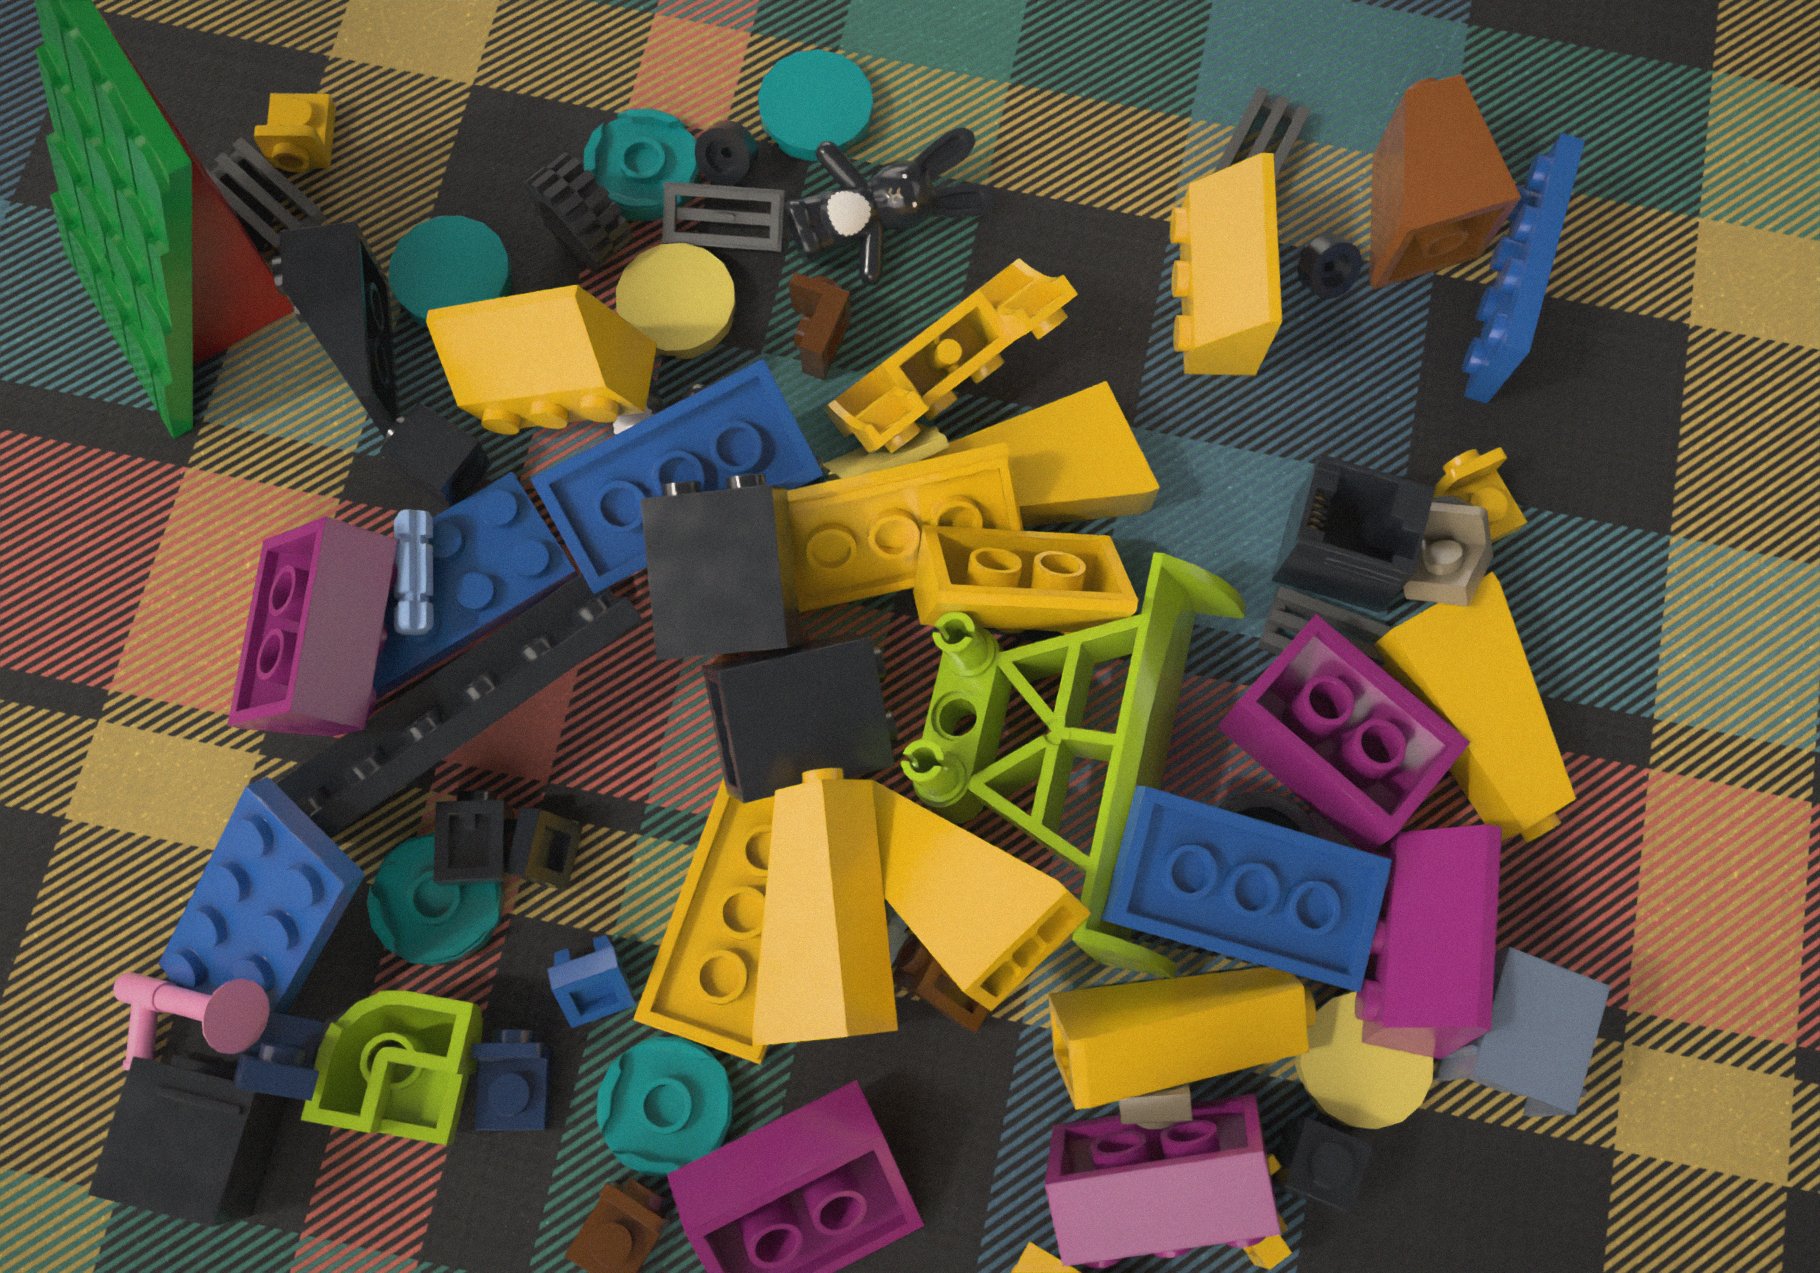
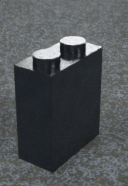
M749 474L725 478L726 490L702 492L701 481L675 482L661 485L662 497L640 499L657 660L789 648L802 645L786 487L766 485L765 474Z
M850 632L802 643L799 646L779 648L702 666L727 794L740 802L748 803L775 796V790L803 784L802 773L810 770L843 769V777L847 778L895 766L892 746L897 744V728L891 711L888 708H884L880 683H884L886 679V667L879 647L873 645L870 636Z

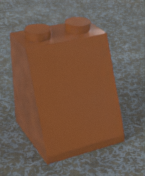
M1462 74L1438 81L1436 78H1426L1410 86L1404 92L1373 154L1369 281L1373 290L1480 258L1521 198Z

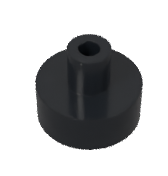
M723 120L714 123L700 135L695 145V159L700 171L710 181L719 185L730 186L742 181L754 169L758 160V147L753 135L747 128L737 122Z
M1322 235L1305 245L1301 250L1297 269L1298 278L1304 287L1320 298H1337L1346 293L1356 282L1362 267L1361 253L1355 245L1339 235Z

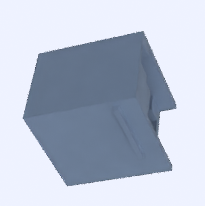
M1511 947L1496 951L1491 1030L1443 1059H1439L1433 1079L1442 1082L1467 1078L1503 1093L1509 1092L1516 1096H1528L1523 1115L1527 1117L1576 1115L1580 1097L1586 1096L1587 1090L1583 1089L1611 986Z

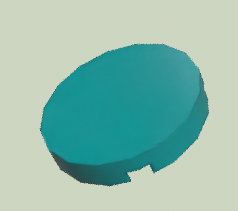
M825 50L800 51L778 61L764 76L758 94L761 126L768 138L770 135L772 140L778 143V148L789 156L808 161H819L816 157V149L823 141H832L844 154L847 153L848 147L854 145L858 139L860 143L868 134L873 118L874 103L871 84L861 68L843 55Z
M653 108L629 109L617 114L618 119L610 122L606 127L603 122L593 131L584 150V171L589 169L595 176L596 183L600 187L602 185L609 192L608 197L611 202L617 203L621 209L620 216L631 221H656L663 218L664 182L699 184L701 181V171L695 159L696 140L686 130L685 124L674 115ZM677 195V207H683L693 196Z
M438 216L416 225L399 240L390 259L389 283L400 306L415 322L428 328L426 323L428 310L507 297L512 288V264L500 237L484 223L464 216Z
M435 832L409 838L386 855L378 867L380 871L375 877L374 885H370L367 906L371 927L386 949L412 964L442 967L466 960L487 944L501 922L505 892L503 884L438 886L434 883Z
M653 1037L631 1047L610 1065L598 1090L596 1119L606 1144L623 1165L647 1176H667V1174L722 1147L733 1122L734 1092L725 1068L708 1049L682 1037Z

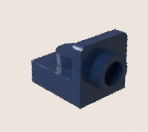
M269 1011L270 1014L266 1028L258 1041L247 1050L240 1052L233 1078L237 1089L312 1101L319 1075L314 1061L323 1031V1024L317 1019Z
M493 1030L491 1043H472L471 1058L479 1060L475 1131L549 1130L552 1046L543 1043H533L534 1031Z

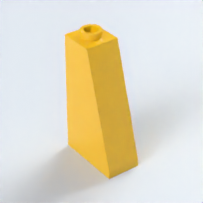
M1107 381L950 442L949 448L922 459L927 460L1006 442L1010 452L1023 527L1141 514L1151 510L1160 489Z
M1491 572L1482 578L1468 607L1437 603L1391 629L1374 646L1386 662L1382 665L1384 671L1470 742L1449 770L1485 825L1502 827L1501 841L1520 833L1527 843L1558 826L1561 821L1555 812L1574 801L1576 797L1501 584L1494 573Z
M841 768L806 771L802 773L803 784L775 790L752 1030L753 1046L898 1031L872 780L844 779L843 769Z
M872 780L885 899L960 989L992 1011L1092 913L1058 880Z
M1271 967L1048 993L1054 1059L1076 1110L1092 1108L1308 1053L1307 1027H1314L1316 1024V1008L1310 988L1304 986L1294 974Z

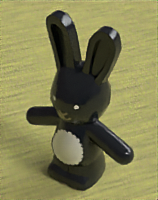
M965 127L948 131L913 160L894 161L885 164L868 181L834 142H821L816 149V157L841 187L829 189L817 195L788 200L784 204L786 220L801 259L809 263L837 248L860 241V279L866 285L873 286L878 284L883 276L884 228L905 231L918 226L930 217L964 218L976 217L986 213L993 207L996 199L991 188L982 184L972 183L934 189L931 181L968 157L975 145L974 133Z

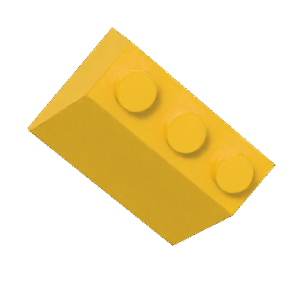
M1260 153L1190 183L1182 206L1173 207L1170 240L1172 244H1180V261L1174 262L1172 271L1173 297H1182V315H1177L1175 318L1173 343L1175 352H1183L1184 374L1255 376L1282 323L1274 153Z
M579 285L428 310L426 323L457 406L482 420L481 425L489 431L513 435L519 432V428L542 426L551 429L565 428L568 422L584 420L611 423L616 421L618 416L640 414L646 411L657 343Z
M923 525L913 588L921 625H933L935 627L936 621L942 615L959 611L967 614L973 620L975 627L995 628L1005 633L1041 630L1057 631L1066 635L1128 618L1136 613L1138 598L1110 536Z

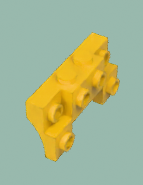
M1017 259L826 405L823 410L844 438L854 433L868 453L879 449L883 445L886 446L890 453H893L921 431L915 423L916 419L924 414L929 421L958 399L952 391L954 387L969 376L977 384L1004 364L1005 361L999 354L1003 349L1030 331L1038 340L1062 323L1068 316L1061 307L1078 294L1064 275L1060 277L1043 275L1028 266L1021 259Z

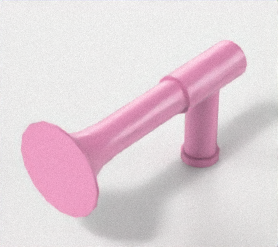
M133 972L122 974L114 985L116 999L131 1004L127 1053L122 1067L125 1070H129L133 1056L156 1061L154 1060L158 1012H169L202 1021L203 1035L209 1046L219 1053L236 1054L245 1051L257 1042L266 1028L270 1014L269 999L264 989L253 980L239 978L226 982L214 991L212 995L178 987L172 982Z

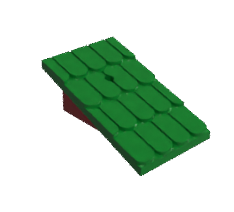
M34 0L44 41L43 45L35 48L54 128V132L46 135V141L59 191L51 194L50 197L64 253L76 274L79 275L80 281L103 320L105 319L107 327L130 366L133 367V371L157 412L160 413L161 419L173 439L193 429V366L294 311V307L286 295H281L278 292L271 270L242 223L92 0Z

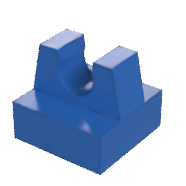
M607 935L594 938L595 952L573 960L568 948L554 953V967L548 969L551 989L571 1028L636 1005L631 983Z

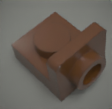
M794 273L789 283L791 305L794 311L804 314L795 334L794 347L799 348L802 373L825 381L852 320L850 292L843 290L838 283L827 277L813 276L809 278Z
M915 934L911 935L903 943L897 954V967L892 974L893 984L902 990L915 994L962 1028L977 1033L990 1010L965 994Z
M630 1176L624 1186L617 1181H607L599 1193L601 1196L600 1200L564 1255V1257L588 1273H639L672 1220L670 1216L659 1210L665 1198L652 1188Z

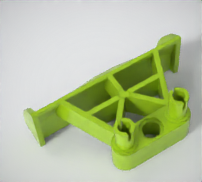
M1154 552L1141 614L1005 651L988 630L975 627L973 620L967 614L954 611L942 615L935 624V627L941 633L933 632V639L943 653L922 739L912 742L903 753L912 760V763L902 760L901 766L904 773L913 781L916 795L938 816L953 824L965 823L974 819L982 811L983 806H986L1085 875L1080 901L1092 914L1074 930L1072 940L1098 964L1166 978H1175L1176 963L1166 956L1131 943L1132 928L1101 919L1136 786H1147L1157 790L1161 789L1195 615L1198 613L1242 619L1245 617L1247 604L1240 593L1222 578L1195 564L1165 553ZM1132 654L1116 734L1081 729L1094 664ZM1062 673L1053 713L1029 682ZM1013 685L1051 732L1038 737L995 762ZM967 715H977L975 725L968 733L962 736H953V729L961 718ZM1074 756L1109 762L1090 857L1057 835ZM1039 778L1031 816L1005 799L1008 795Z

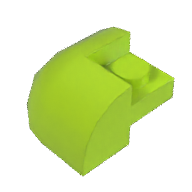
M406 990L378 991L377 994L356 1002L339 1020L331 1022L319 1047L315 1062L319 1075L312 1101H305L301 1120L366 1133L378 1132L441 1145H453L469 1074H476L478 1059L471 1058L472 1043H481L483 1027L481 1009L475 1003Z

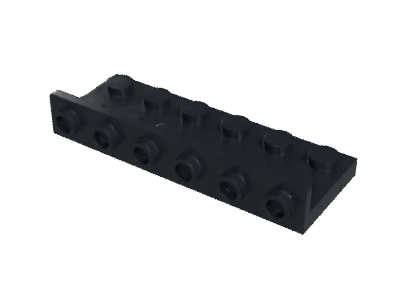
M580 573L368 719L365 730L346 734L275 784L330 838L642 620V617L628 597L615 596L609 587L593 594L583 574Z

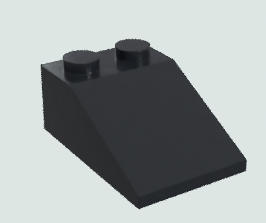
M356 221L279 231L281 256L273 257L272 259L273 277L278 292L281 295L287 294L293 302L298 321L308 324L385 438L391 425L400 418L389 280Z

